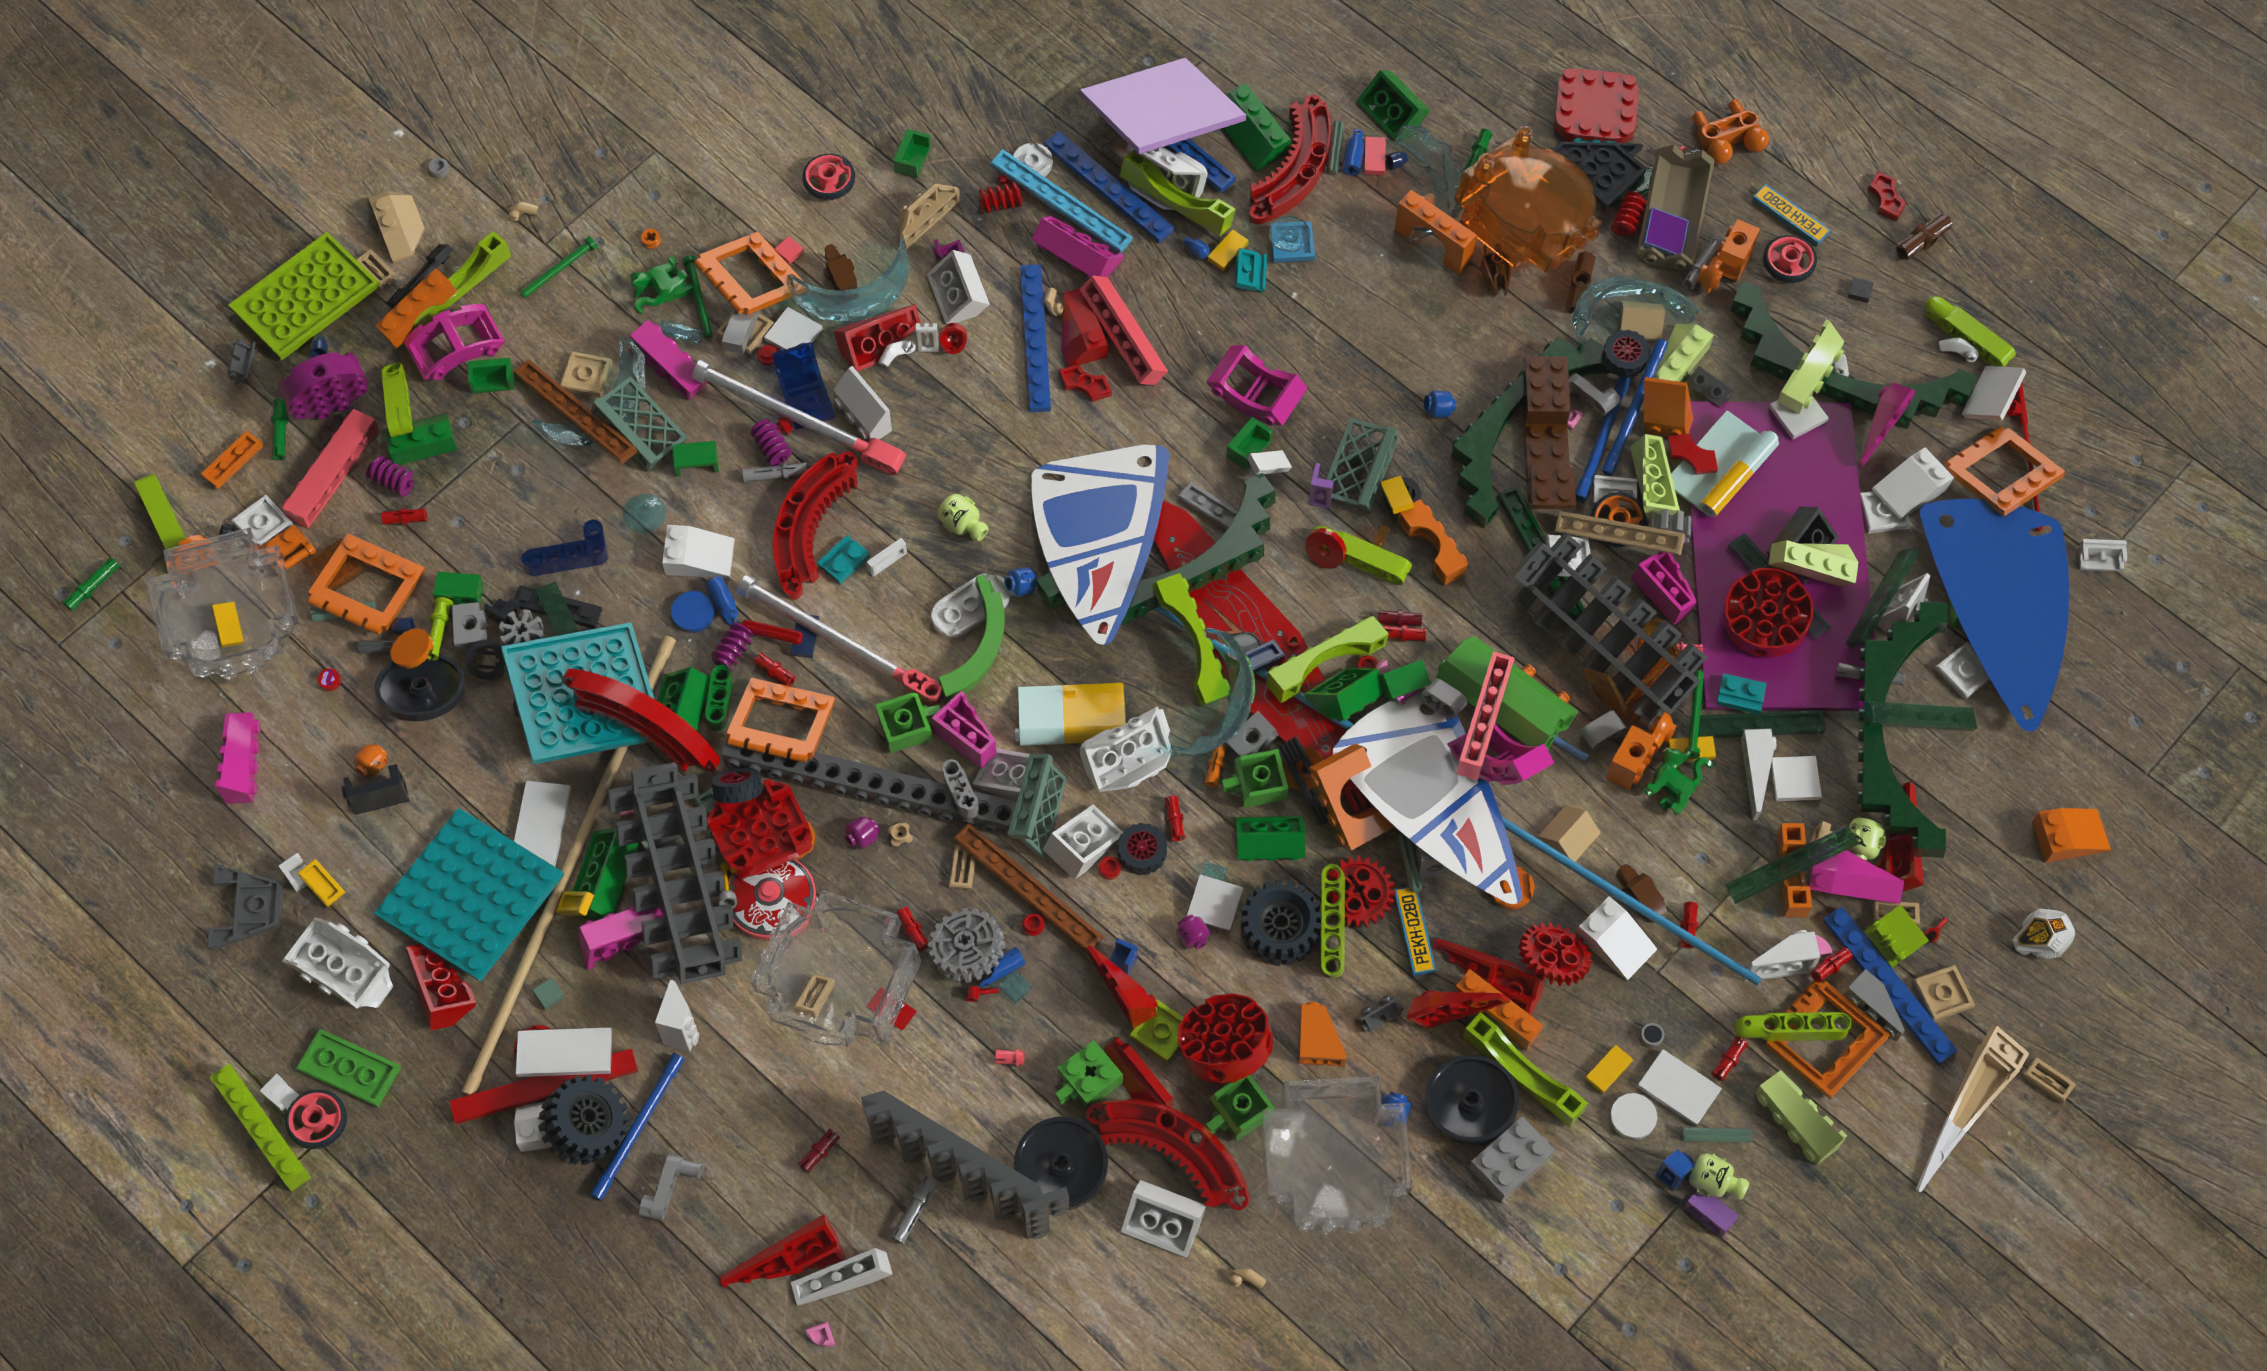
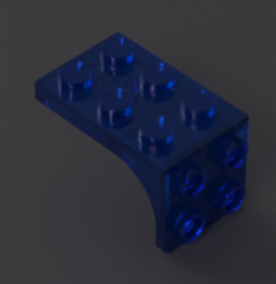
M800 343L795 347L780 349L773 353L776 377L786 404L821 421L836 418L818 367L813 343ZM792 421L795 430L804 428V426Z

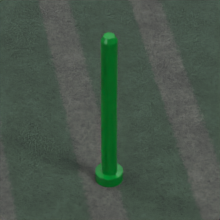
M590 236L585 238L583 245L524 288L520 293L521 296L527 298L587 251L597 249L598 246Z
M689 255L684 257L682 262L683 266L688 269L704 335L709 338L712 336V330L694 265L697 258L696 256Z
M1702 670L1695 672V676L1700 682L1693 690L1689 745L1684 753L1687 751L1691 752L1688 757L1691 759L1700 757V749L1697 745L1704 678Z

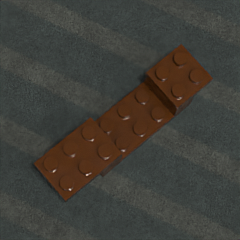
M1525 356L1526 400L1523 416L1528 502H1532V509H1575L1574 467H1570L1567 428L1571 412L1567 357Z

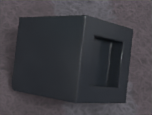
M511 598L508 602L498 599L493 607L488 604L484 606L487 616L499 624L504 622V624L511 625L508 614L514 611L516 617H518L521 613L518 603Z

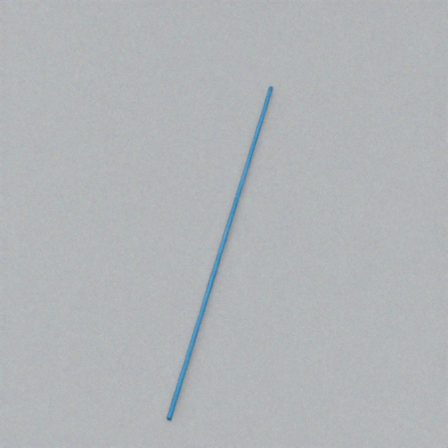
M1163 607L1153 609L1187 630L1181 621L1170 611ZM1205 632L1206 637L1212 641L1214 648L1236 661L1237 656L1240 655L1239 652ZM1262 669L1256 672V674L1267 680L1269 671ZM1299 691V694L1293 696L1297 700L1301 701L1305 705L1320 713L1305 698V693ZM1330 719L1347 731L1354 725L1348 720L1337 721V719ZM1502 817L1505 829L1751 983L1756 986L1760 983L1762 978Z

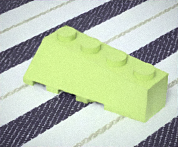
M1826 319L1823 323L1820 334L1815 336L1808 353L1805 352L1797 367L1798 370H1794L1777 401L1798 414L1801 413L1803 408L1808 409L1814 399L1811 397L1812 394L1820 391L1824 384L1822 379L1824 376L1829 377L1834 368L1832 366L1833 362H1839L1844 353L1841 350L1844 340L1829 320Z
M1675 324L1668 341V347L1653 378L1682 382L1708 351L1714 335L1697 324Z
M1645 434L1631 445L1630 449L1643 500V508L1648 521L1652 512L1661 515L1662 509H1669V514L1674 515L1680 509L1663 439L1659 436Z
M1788 540L1771 545L1769 565L1836 586L1856 583L1858 561L1849 545L1798 544Z
M1781 1070L1757 1089L1756 1094L1759 1102L1764 1107L1767 1106L1773 1113L1774 1120L1786 1128L1790 1139L1794 1143H1798L1802 1147L1806 1158L1809 1161H1813L1816 1165L1837 1151L1846 1139L1847 1135L1842 1130L1837 1132L1832 1127L1834 1122L1828 1116L1822 1117L1818 1113L1817 1105L1811 1099H1804L1802 1097V1090Z

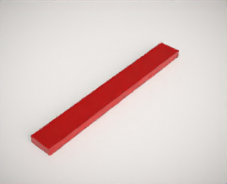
M632 1048L611 1054V1074H588L592 1075V1081L600 1077L605 1082L638 1072ZM586 1075L534 1076L451 1100L450 1106L454 1122L457 1125L547 1099L551 1093L567 1080H571L576 1076H580L582 1079Z

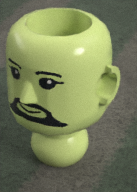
M952 494L942 502L938 509L937 516L943 523L942 526L950 533L954 532L957 535L969 533L974 541H981L989 530L984 522L978 521L980 516L979 510L974 505L975 502L967 496Z
M1861 817L1852 820L1844 839V848L1865 860L1875 859L1880 849L1884 848L1886 844L1884 827L1874 820Z
M1703 1153L1698 1157L1689 1177V1183L1697 1189V1193L1708 1198L1710 1196L1722 1197L1725 1192H1728L1733 1198L1742 1200L1750 1184L1744 1178L1733 1176L1734 1168L1730 1163L1726 1162L1725 1158L1722 1159L1715 1154L1711 1155L1708 1153Z

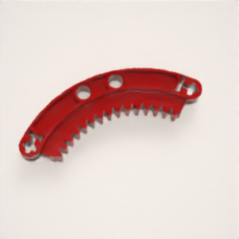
M1317 95L1307 96L1302 105L1294 102L1290 106L1289 120H1291V125L1293 126L1294 136L1291 150H1289L1288 156L1285 157V162H1281V168H1276V173L1271 172L1270 177L1265 176L1264 182L1258 180V185L1251 183L1250 201L1251 203L1254 202L1255 205L1250 208L1249 219L1256 225L1274 220L1297 206L1312 191L1323 173L1329 153L1331 124L1326 101L1323 104L1322 99Z
M847 451L837 456L832 452L813 464L794 483L780 507L773 533V553L779 583L784 595L790 600H796L802 596V583L810 580L812 584L819 578L817 566H815L813 558V542L815 541L814 535L817 533L816 528H819V521L823 520L822 514H827L826 508L832 507L831 501L837 502V496L844 497L843 491L850 493L849 487L857 489L858 480L855 470L858 467L857 456L853 452ZM848 459L852 464L848 465L845 463V460ZM784 525H791L788 528H783ZM789 581H791L793 587L796 588L795 592L790 590L788 583Z
M568 668L561 680L568 688L574 689L573 691L578 698L574 706L581 712L585 709L588 713L592 711L595 715L600 713L604 718L608 716L611 721L616 719L618 724L624 723L626 728H633V732H640L641 737H647L648 742H654L655 747L661 748L660 752L667 753L666 757L672 759L671 763L675 762L678 770L686 772L691 765L700 766L710 772H714L721 760L708 742L685 720L657 700L629 685L597 673Z
M1138 1099L1108 1100L1094 1103L1087 1109V1119L1092 1124H1099L1100 1137L1105 1145L1112 1142L1116 1144L1129 1141L1131 1144L1139 1142L1141 1146L1148 1143V1148L1157 1145L1158 1152L1165 1149V1156L1173 1153V1161L1181 1159L1179 1166L1187 1165L1186 1174L1193 1172L1194 1175L1191 1180H1199L1196 1188L1204 1189L1200 1196L1208 1197L1204 1206L1212 1208L1228 1203L1232 1209L1242 1210L1249 1205L1251 1200L1250 1194L1237 1163L1220 1140L1191 1116L1161 1103ZM1095 1107L1099 1111L1106 1110V1114L1101 1115L1100 1120L1097 1116H1093V1112L1096 1111ZM1166 1113L1173 1117V1124L1171 1126L1167 1125L1164 1121ZM1194 1130L1200 1132L1202 1136L1200 1143L1195 1142L1192 1138ZM1238 1185L1239 1196H1244L1245 1198L1241 1202L1242 1205L1239 1202H1234L1233 1198L1237 1196L1236 1190L1230 1191V1189Z

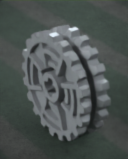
M964 908L961 913L954 911L951 917H943V922L935 925L936 932H931L930 934L932 941L928 942V947L931 950L929 954L935 966L938 967L937 969L941 974L945 973L944 975L947 979L950 980L954 977L955 982L965 979L967 983L971 982L972 978L982 979V974L989 975L991 968L999 965L998 958H1003L1004 956L1001 949L1005 948V942L1002 941L1004 936L1000 932L999 925L996 924L993 916L989 918L987 912L983 911L980 913L976 908L972 911Z

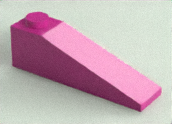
M1894 382L1889 387L1885 385L1878 395L1880 400L1858 467L1863 468L1912 402L1915 390Z
M1817 842L1809 883L1811 890L1900 904L1904 886L1903 880L1876 867L1841 846Z

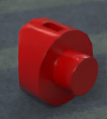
M958 323L946 324L939 334L940 345L948 354L960 353L968 340L966 329Z

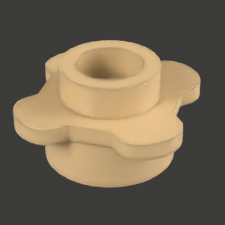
M898 823L888 828V834L892 837L891 844L898 847L901 843L912 842L913 836L909 833V824Z

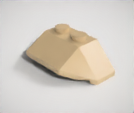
M934 184L923 193H919L912 203L901 209L899 213L900 247L903 252L960 202V192L957 187Z
M385 191L368 197L393 263L413 257L425 228L412 195Z

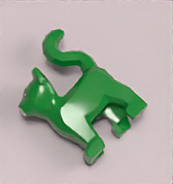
M673 255L668 258L666 264L653 266L646 272H633L630 275L631 285L635 291L634 298H637L648 287H652L657 295L655 299L648 297L637 299L633 305L636 313L643 314L642 305L655 307L693 293V286L685 285V280L688 277L687 273L684 270L678 272L676 267L678 261ZM678 272V276L671 278L672 275Z
M1667 747L1663 750V763L1655 771L1652 783H1647L1641 790L1647 796L1655 794L1661 788L1666 790L1668 796L1661 799L1658 805L1664 810L1672 809L1673 814L1676 816L1685 808L1689 797L1695 788L1700 785L1703 779L1701 766L1704 765L1712 768L1713 764L1706 757L1697 758L1692 767L1694 778L1689 779L1679 772L1677 767L1685 762L1691 752L1683 753L1678 749Z

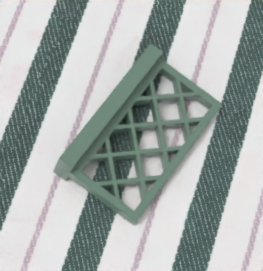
M631 376L605 396L599 397L593 402L591 411L636 447L637 453L633 456L648 472L654 468L657 462L673 451V445L682 444L688 438ZM630 384L635 390V396L623 395V389ZM610 398L620 399L619 408L610 407L606 401ZM623 400L635 401L634 410L623 409ZM638 401L646 402L650 406L649 411L637 410ZM622 413L634 414V424L625 423L622 420ZM637 415L649 416V425L637 424ZM652 417H660L664 421V427L652 426ZM636 429L648 430V439L639 438L636 435ZM651 430L663 431V441L651 439ZM666 432L675 433L679 439L675 442L666 441ZM651 444L663 445L662 452L656 456L650 450Z
M1349 419L1326 479L1334 481V483L1339 482L1342 491L1332 494V500L1359 507L1365 512H1371L1381 486L1380 482L1383 481L1399 439L1396 428L1389 426L1384 428L1357 419ZM1353 425L1362 427L1364 433L1353 438L1351 435ZM1375 432L1383 433L1381 440L1373 444L1369 435ZM1367 437L1371 445L1359 450L1355 442ZM1354 444L1357 452L1345 457L1343 453L1344 448ZM1373 449L1375 452L1374 459L1365 463L1362 454ZM1360 456L1363 465L1351 469L1348 461ZM1346 462L1350 471L1338 476L1336 473L1337 467ZM1366 468L1368 472L1367 478L1358 482L1354 474ZM1352 475L1356 484L1344 489L1340 480ZM1356 488H1359L1361 492L1358 501L1349 499L1347 493Z
M1029 754L1008 836L1012 839L1021 840L1039 858L1046 859L1047 853L1043 851V848L1053 833L1067 778L1052 764L1053 758L1049 754ZM1037 823H1038L1039 833H1037V827H1036V824H1037Z

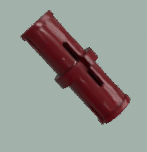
M1379 610L1378 622L1381 624H1394L1400 627L1402 625L1421 627L1422 613L1403 612V610Z
M829 1128L817 1143L811 1145L812 1149L798 1162V1165L803 1170L806 1169L805 1172L810 1173L822 1158H826L827 1152L840 1139V1136Z

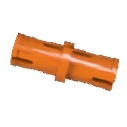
M1214 742L1211 759L1207 762L1208 771L1204 783L1208 787H1218L1221 770L1225 767L1223 761L1228 746L1223 742Z

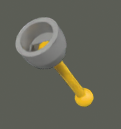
M721 863L720 870L724 875V891L719 895V906L730 904L734 908L737 905V897L733 891L729 890L727 870L729 868L726 863Z

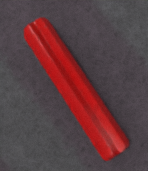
M748 619L742 622V625L755 635L793 644H801L803 635L799 631Z

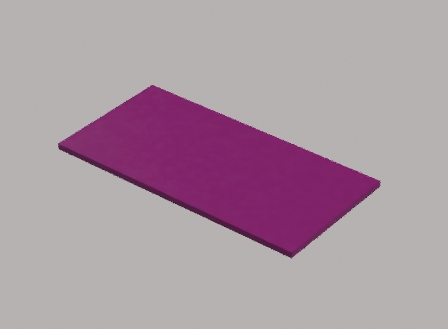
M1690 401L1693 422L1689 433L1696 445L1727 410L1759 434L1762 431L1774 432L1778 436L1779 441L1776 449L1715 518L1706 515L1689 502L1690 516L1692 518L1691 535L1700 644L1703 645V653L1707 656L1701 664L1704 673L1703 692L1705 710H1736L1716 705L1721 678L1724 673L1767 683L1762 711H1859V708H1863V701H1859V688H1863V681L1847 677H1836L1838 663L1863 667L1864 661L1859 660L1860 647L1864 648L1865 640H1875L1851 403H1818L1828 416V422L1792 440L1769 409L1770 404L1773 402H1723L1719 407L1713 402ZM1800 506L1819 507L1839 537L1835 544L1849 545L1858 561L1856 583L1836 586L1809 578L1802 585L1806 588L1807 593L1809 592L1813 601V619L1804 641L1792 652L1776 658L1756 657L1742 651L1730 640L1723 625V607L1732 584L1753 570L1776 568L1769 565V556L1766 553L1768 548Z

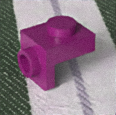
M937 239L933 240L936 248L932 250L936 260L944 259L952 250L965 253L960 239L940 247Z

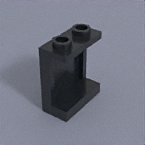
M397 764L388 766L390 778L353 787L348 777L343 778L345 786H341L344 799H347L349 808L353 807L358 815L409 802L406 781Z

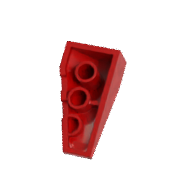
M1080 288L1064 292L1061 350L1067 367L1108 358L1107 342L1102 328Z
M913 304L834 330V335L839 351L849 365L853 366L858 372L875 365L879 358H881L887 345L899 342L901 339L904 340L916 329V323L921 325L916 305Z
M416 944L406 947L422 1009L430 1031L453 1026L476 1006V1001L469 984L466 981L463 982L457 976L454 968L451 969L444 962V959L422 945Z
M1092 945L1088 946L1087 950L1090 959L1132 1028L1134 1029L1157 1016L1156 1007L1158 1004L1152 994L1148 995L1141 985Z

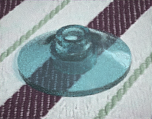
M1284 216L1272 223L1269 230V238L1277 249L1285 252H1295L1303 249L1308 244L1310 229L1302 219L1294 216Z
M640 494L627 502L623 515L628 527L634 531L646 533L659 528L665 521L667 512L664 502L659 497L652 494ZM643 508H648L646 511H640Z

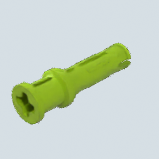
M445 597L434 599L433 605L435 608L430 616L432 623L430 637L433 639V648L428 652V660H431L432 654L434 655L433 660L438 659L444 628L450 621L449 611L452 609L453 602Z

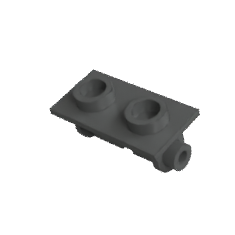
M237 339L233 344L231 356L238 360L230 359L227 374L230 379L235 380V385L247 380L251 374L250 365L255 356V342L246 345L244 340Z
M1700 366L1697 367L1686 382L1719 407L1723 402L1728 401L1730 398L1729 394L1732 392L1731 388Z
M1387 995L1379 999L1380 1004L1372 1008L1370 1005L1360 1010V1015L1354 1019L1363 1022L1360 1024V1027L1364 1033L1367 1031L1372 1032L1383 1025L1380 1016L1383 1015L1386 1022L1401 1015L1404 1008L1400 1002L1396 1003L1401 998L1399 996L1391 997V995Z

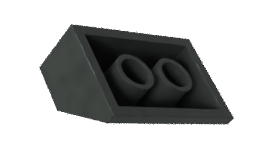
M1800 506L1773 543L1788 540L1798 544H1835L1839 537L1819 507ZM1770 546V547L1768 548V550L1766 551V553H1767V555L1769 556V558H1770L1771 546ZM1778 568L1780 570L1793 574L1797 579L1801 581L1802 584H1805L1810 578L1804 575H1800L1791 571Z

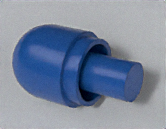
M1189 237L1185 238L1183 243L1189 247L1188 250L1198 259H1205L1209 255V246L1198 239L1192 240Z

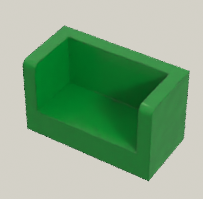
M911 129L906 130L893 160L894 172L918 178L931 148L929 134Z
M498 358L468 361V384L472 394L514 390V368L511 359Z
M1252 417L1227 445L1226 457L1247 470L1250 467L1247 457L1251 453L1263 452L1272 441L1273 431Z
M715 440L673 445L674 468L677 477L681 476L682 468L713 465L715 473L719 472L718 451Z
M437 571L433 596L434 598H448L453 602V605L479 602L481 605L484 582L481 575Z
M1422 659L1380 675L1385 691L1383 696L1386 701L1431 684Z

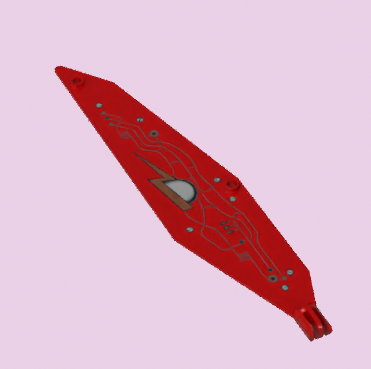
M1163 500L1154 541L1170 571H1173L1198 558L1216 542L1186 510ZM1241 569L1228 573L1219 580L1205 584L1200 589L1189 592L1190 598L1193 597L1196 602L1198 618H1202L1205 624L1204 631L1240 654L1274 640L1284 652L1285 659L1265 668L1268 671L1274 666L1286 663L1293 656L1301 655L1308 649L1300 632ZM1293 641H1294V642H1296L1297 644L1292 645V644H1290V642H1293ZM1216 648L1212 650L1220 661L1221 667L1239 702L1252 714L1259 711L1276 729L1278 736L1285 742L1297 736L1303 747L1316 750L1323 759L1333 755V749L1347 732L1346 729L1294 697L1281 703L1266 686L1264 678L1256 673L1248 676L1237 661ZM1318 666L1305 678L1300 688L1301 692L1307 693L1325 681ZM1351 779L1347 780L1341 791L1344 793L1355 815L1359 813V809L1362 812L1367 810L1366 803L1369 808L1373 807L1374 805L1357 788Z

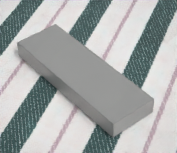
M1191 481L1178 495L1180 502L1226 531L1238 514V511Z

